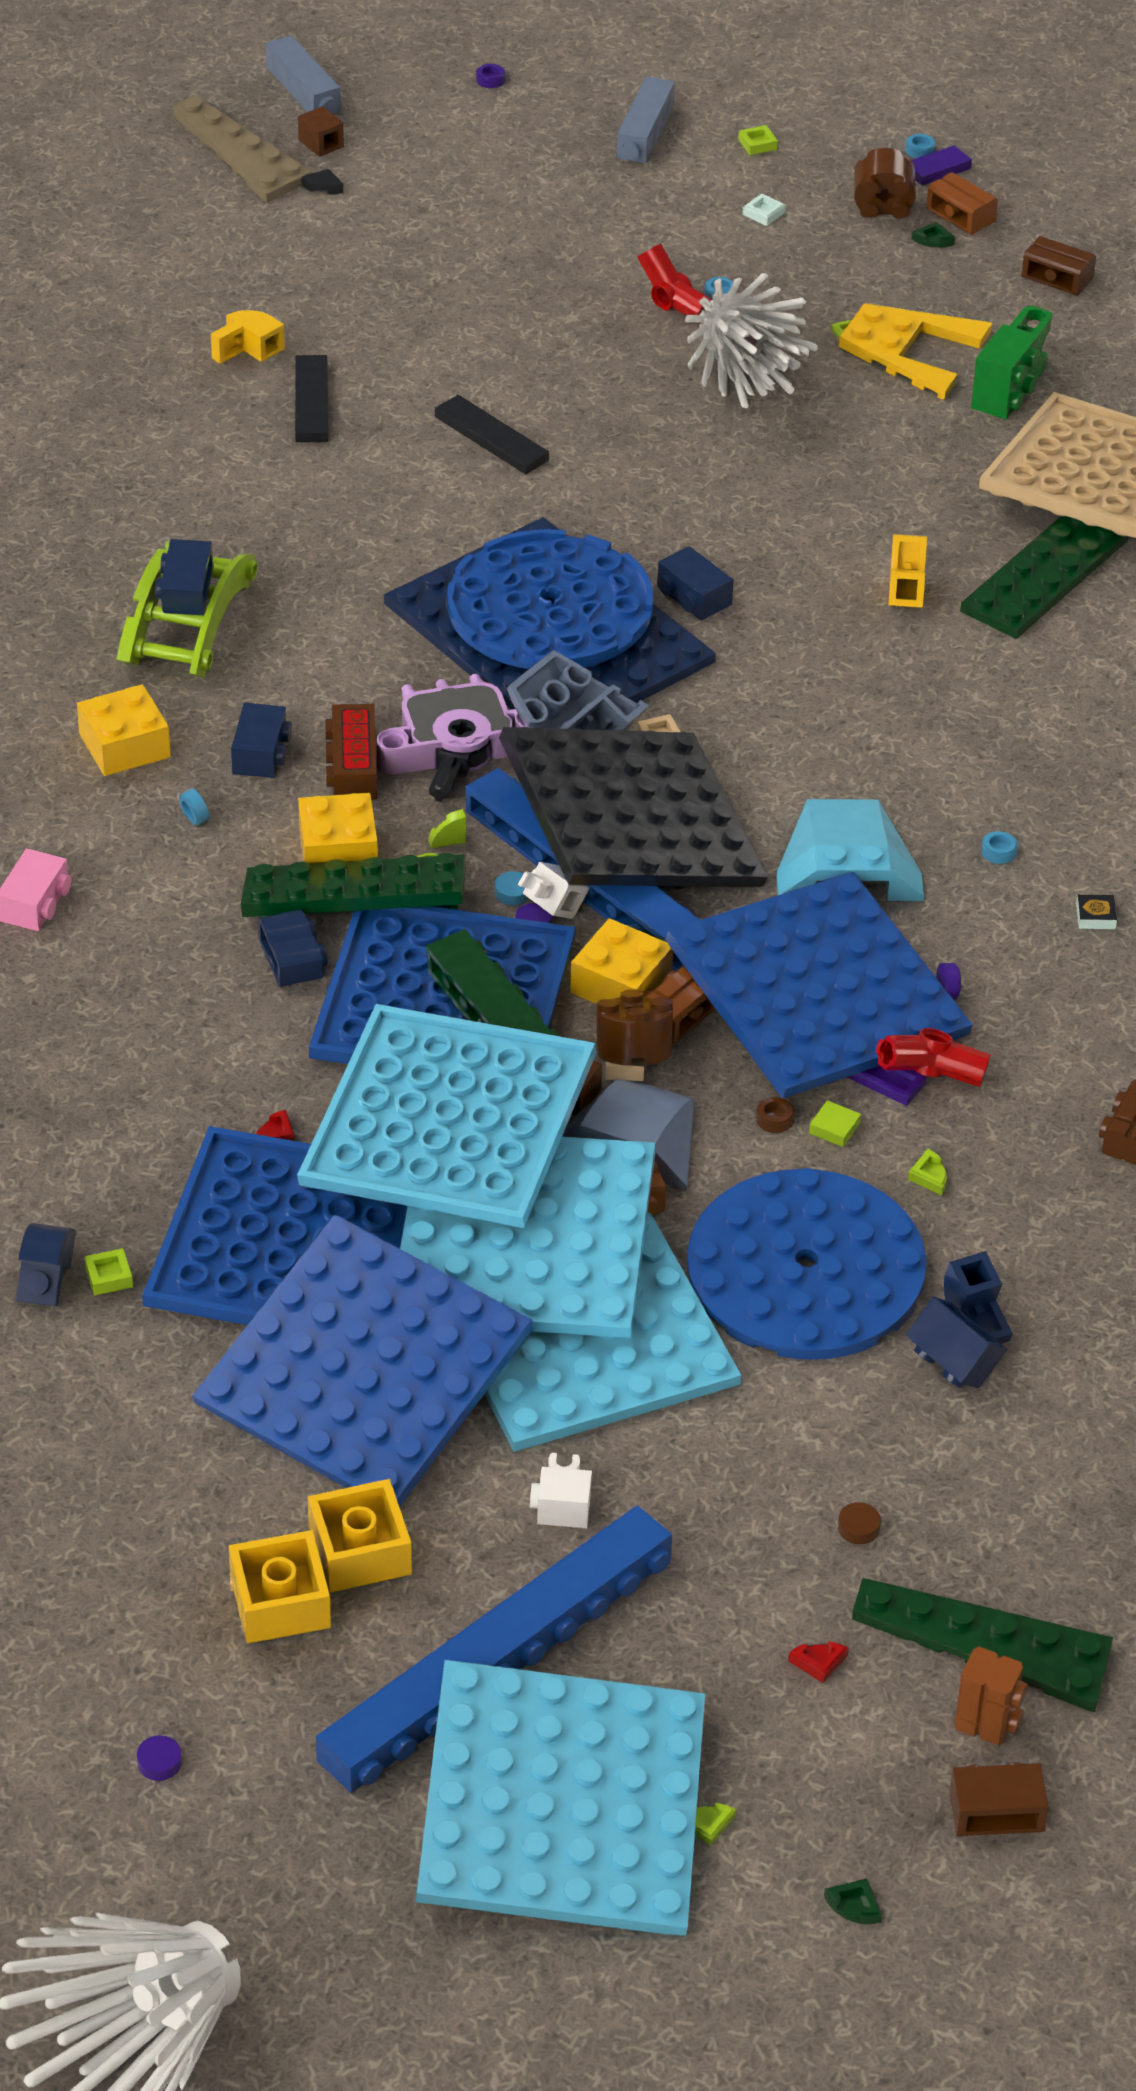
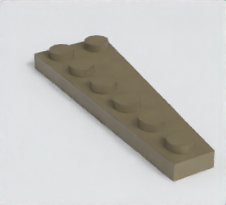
M196 95L173 106V116L193 135L197 136L206 147H211L221 161H226L231 166V171L237 176L241 175L246 180V185L266 203L302 186V177L312 174L310 169Z

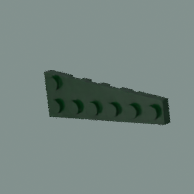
M862 1578L852 1612V1619L904 1640L917 1642L920 1646L935 1652L946 1651L964 1658L965 1663H967L973 1649H976L978 1646L997 1653L999 1658L1006 1656L1020 1661L1023 1666L1021 1681L1044 1689V1694L1088 1711H1096L1113 1637Z

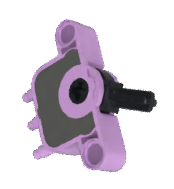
M478 674L471 675L469 678L470 683L449 686L444 679H439L435 684L436 688L416 692L411 685L405 684L401 689L403 697L402 727L386 729L378 734L377 767L380 771L390 775L438 769L429 787V795L435 797V801L441 802L443 798L449 797L459 774L467 775L468 772L482 768L488 763L490 757L494 759L508 757L499 739L503 727L526 726L516 709H507L498 687L483 682Z

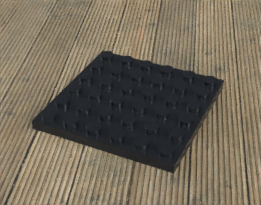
M528 727L502 728L499 736L500 742L568 885L761 887L765 885L768 875L694 733Z

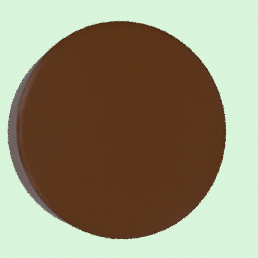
M772 1097L758 1104L756 1122L763 1130L771 1133H781L790 1129L794 1124L795 1109L789 1101Z
M855 1502L848 1504L840 1511L838 1531L850 1543H870L879 1534L880 1514L873 1506L867 1503Z

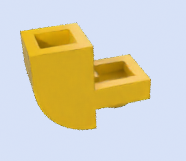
M242 310L226 315L227 325L211 333L212 359L219 364L243 351L262 362L285 349L284 324L269 314L260 311Z
M893 534L889 578V605L923 607L927 536Z

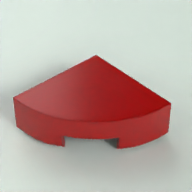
M286 1109L270 1115L269 1120L256 1132L257 1135L295 1141V1135Z
M828 1641V1645L816 1644L808 1646V1644H802L789 1653L788 1662L824 1683L848 1656L849 1648Z

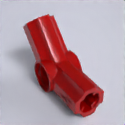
M661 243L637 256L653 285L651 297L656 306L665 311L675 308L686 316L700 315L703 310H706L699 301L702 297L707 298L709 301H712V299L692 288L688 277L676 271Z
M923 1028L920 1030L919 1035H887L885 1039H879L876 1047L878 1064L885 1070H914L929 1077L945 1075L980 1087L991 1057V1054L953 1042V1038L950 1035L934 1028Z

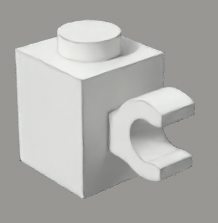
M539 862L532 872L525 871L518 883L520 887L525 888L523 891L525 896L551 915L570 919L576 915L590 889L588 885H568L559 865Z
M551 1453L548 1459V1467L541 1468L540 1483H532L530 1508L538 1509L537 1524L577 1528L588 1527L592 1471L580 1470V1458L578 1455L573 1454L572 1463L569 1466L563 1467L557 1464V1453Z

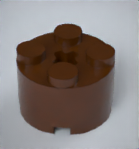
M879 148L868 152V156L861 162L859 159L854 168V199L861 215L875 218L878 214L892 215L900 219L906 217L916 198L915 166L910 158L908 160L903 157L902 152L897 149Z
M624 990L621 992V998L603 999L597 1002L596 1045L598 1056L601 1059L620 1065H632V1058H645V1065L665 1061L671 1057L673 1042V1001L671 999L643 997L642 991Z

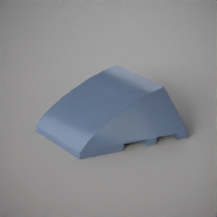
M552 650L507 688L517 713L528 728L627 731L649 707L648 704L641 700L637 704L619 693L621 689L617 686L611 685L608 687L592 678L591 671L555 650Z
M617 1079L568 1121L562 1137L655 1142V1161L664 1183L687 1190L694 1098L640 1081Z

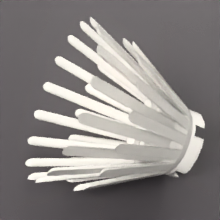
M96 1913L98 1918L78 1916L72 1917L70 1920L79 1926L106 1929L45 1927L40 1928V1930L44 1934L54 1935L53 1937L22 1938L16 1942V1944L24 1948L100 1946L101 1951L8 1962L2 1967V1971L6 1974L44 1970L47 1973H58L131 1963L11 1994L0 1999V2009H11L45 2000V2006L48 2009H56L114 1991L7 2038L6 2046L13 2050L84 2019L87 2020L60 2033L57 2037L58 2044L67 2046L94 2032L27 2074L24 2078V2083L28 2087L38 2085L132 2026L80 2067V2074L88 2076L70 2091H91L162 2029L163 2031L107 2091H129L154 2063L158 2067L140 2091H163L168 2082L169 2084L165 2091H175L178 2085H180L182 2090L222 2009L237 1998L241 1986L240 1967L237 1959L227 1963L221 1951L222 1948L230 1945L229 1942L212 1925L200 1921L191 1922L185 1926H177Z

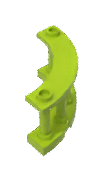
M168 541L165 543L166 550L159 548L153 555L138 583L133 596V601H137L138 605L134 617L127 616L116 660L138 665L140 658L150 656L191 664L189 674L204 678L206 670L209 671L213 663V651L211 649L225 610L235 594L243 588H249L250 581L255 580L258 562L255 561V555L248 553L239 554L233 560L213 556L214 568L212 578H218L219 581L216 586L210 585L208 594L210 601L204 616L163 613L162 606H157L159 599H156L155 586L157 578H162L163 576L161 573L162 553L168 552L170 543ZM157 619L200 627L195 649L189 650L147 642L145 637L150 622Z

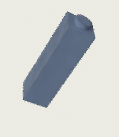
M293 36L266 43V67L307 112L322 106L332 114L341 112L340 87Z
M646 76L618 132L617 158L643 163L647 162L674 106L675 81Z

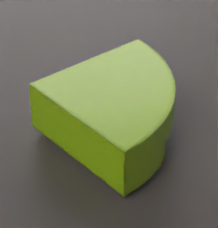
M463 809L446 815L447 819L436 829L435 827L432 828L428 837L431 848L466 843V816Z
M928 1148L910 1169L908 1180L942 1195L947 1184V1173L941 1163L942 1159L940 1156Z
M715 1803V1806L697 1807L695 1836L711 1846L736 1817L737 1810L721 1803Z

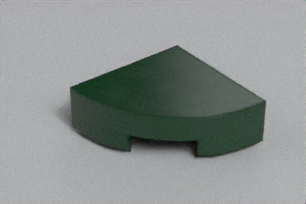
M937 222L912 231V240L924 246L942 248L955 245V237Z
M867 1878L824 1889L826 1902L841 1917L861 1924L881 1923L882 1914Z

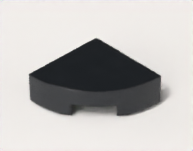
M330 169L302 177V186L311 192L317 189L328 191V195L343 193V183Z

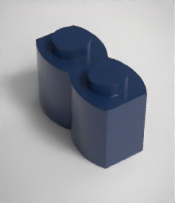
M301 909L258 918L259 941L279 987L323 978V966L328 964L327 953L324 945L318 944L316 941V928L312 919H307Z

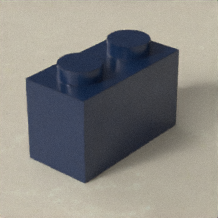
M170 539L168 552L162 553L161 573L163 576L162 578H157L155 586L156 599H161L163 613L204 616L214 568L211 541Z
M688 546L658 562L657 587L664 595H669L686 612H691L701 621L732 605L734 579L692 547Z
M254 703L243 704L231 747L232 774L275 778L277 766H283L285 763L286 745L283 744L284 742L290 743L292 734V722L286 721V707Z
M934 1296L905 1335L917 1345L914 1351L920 1357L932 1364L936 1361L944 1368L942 1375L949 1382L960 1388L964 1384L976 1388L981 1387L1007 1351L1002 1344L952 1302Z

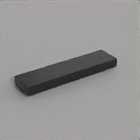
M295 355V442H328L327 355Z
M456 395L435 407V417L525 475L549 461L548 450L460 395Z

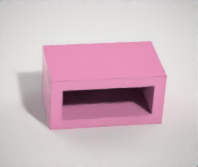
M26 848L0 888V921L39 931L46 919L51 920L55 914L58 900L61 896H66L71 887L72 879L71 875H68L67 859Z

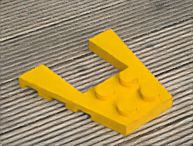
M864 303L840 335L839 347L870 364L875 360L885 365L886 372L896 377L900 373L912 379L911 385L922 390L927 387L938 393V398L945 400L956 384L957 374L903 356L920 332L980 349L991 333L992 323Z

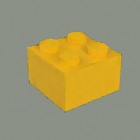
M143 684L77 702L79 734L104 776L171 757L169 726Z
M370 793L298 798L299 831L303 862L313 864L327 863L335 859L346 862L363 861L370 857L378 858L377 835Z
M609 918L572 960L570 993L597 1004L599 1000L621 998V992L624 990H639L643 994L649 989L654 991L663 983L668 972L672 970L673 950L667 942Z
M390 1479L308 1496L309 1531L313 1530L329 1593L412 1575V1543Z
M313 1530L228 1545L230 1578L233 1584L246 1644L331 1628L330 1594Z

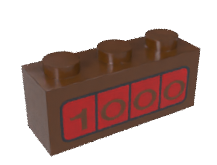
M332 704V719H325L326 740H333V742H326V764L333 763V766H326L327 787H334V795L370 793L371 799H377L374 704Z

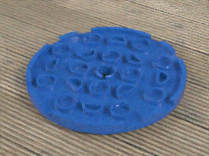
M530 530L498 537L485 543L484 549L474 556L468 554L455 568L454 577L448 583L447 608L450 621L461 638L478 652L496 661L530 669L552 650H555L582 667H595L626 651L644 634L652 616L653 589L649 576L640 563L629 553L622 555L612 549L611 542L586 534L584 539L566 536V530ZM546 598H552L555 604H552L551 600H546Z
M804 1168L769 1172L752 1177L729 1188L711 1202L700 1215L691 1233L688 1245L687 1272L689 1282L709 1318L713 1317L715 1321L726 1329V1334L752 1348L757 1345L777 1351V1356L811 1360L831 1359L869 1349L877 1345L879 1338L891 1330L898 1331L914 1312L915 1304L923 1292L926 1254L923 1241L914 1222L888 1195L870 1184L847 1175ZM806 1255V1259L812 1260L816 1264L804 1267L798 1261L802 1259V1256Z

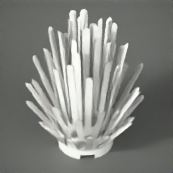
M765 273L760 274L742 293H736L742 278H736L726 294H723L721 278L717 279L714 282L715 293L712 295L713 300L709 301L707 298L702 297L699 301L706 310H703L700 315H687L685 318V322H701L699 328L688 336V343H691L700 336L702 339L698 349L688 362V368L692 370L704 350L707 349L708 355L701 380L702 385L706 387L716 358L718 360V389L721 395H728L729 375L730 379L735 382L740 404L743 408L749 407L744 388L749 395L755 396L745 377L744 371L750 376L761 396L768 394L766 390L772 391L775 389L773 386L775 383L767 374H770L788 394L794 392L792 384L778 370L785 372L788 367L795 370L801 364L775 346L801 357L804 355L808 356L809 350H817L816 343L784 333L787 330L800 334V330L796 325H806L804 318H796L793 314L782 313L784 311L801 309L802 304H806L803 298L762 305L761 302L780 293L781 288L773 287L754 297L749 296L768 277V274Z

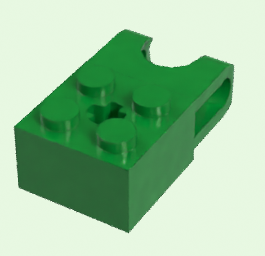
M1026 306L1010 325L1002 324L977 355L971 403L972 409L1006 420L1013 410L1018 411L1020 409L1024 396L1027 393L1032 394L1037 379L1044 372L1047 365L1048 353L1042 352V349L1051 329L1052 313L1036 306ZM1032 320L1040 321L1035 328L1029 327L1027 322Z

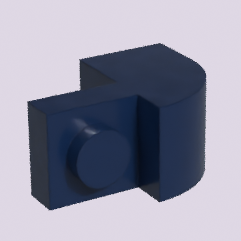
M30 1223L23 1236L18 1258L21 1261L16 1301L58 1307L64 1268L70 1269L76 1235L75 1229Z
M984 1251L949 1262L944 1276L945 1300L952 1302L1000 1344L1009 1342L1013 1333L996 1301L1002 1283L987 1252Z

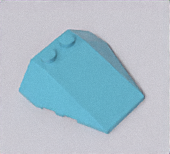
M807 799L777 870L778 895L815 884L816 881H825L854 872L860 881H885L887 901H924L922 872L878 799Z

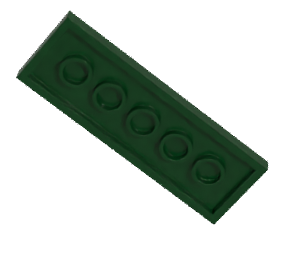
M1060 516L961 602L960 612L1017 639L1128 541L1129 536H1121L1103 527L1089 526L1081 520Z
M441 853L430 857L406 855L396 859L370 857L363 861L346 862L335 859L327 863L309 864L307 862H295L291 865L272 866L270 864H259L255 867H247L241 899L242 917L270 916L299 909L304 914L460 905L463 904L465 884V854Z

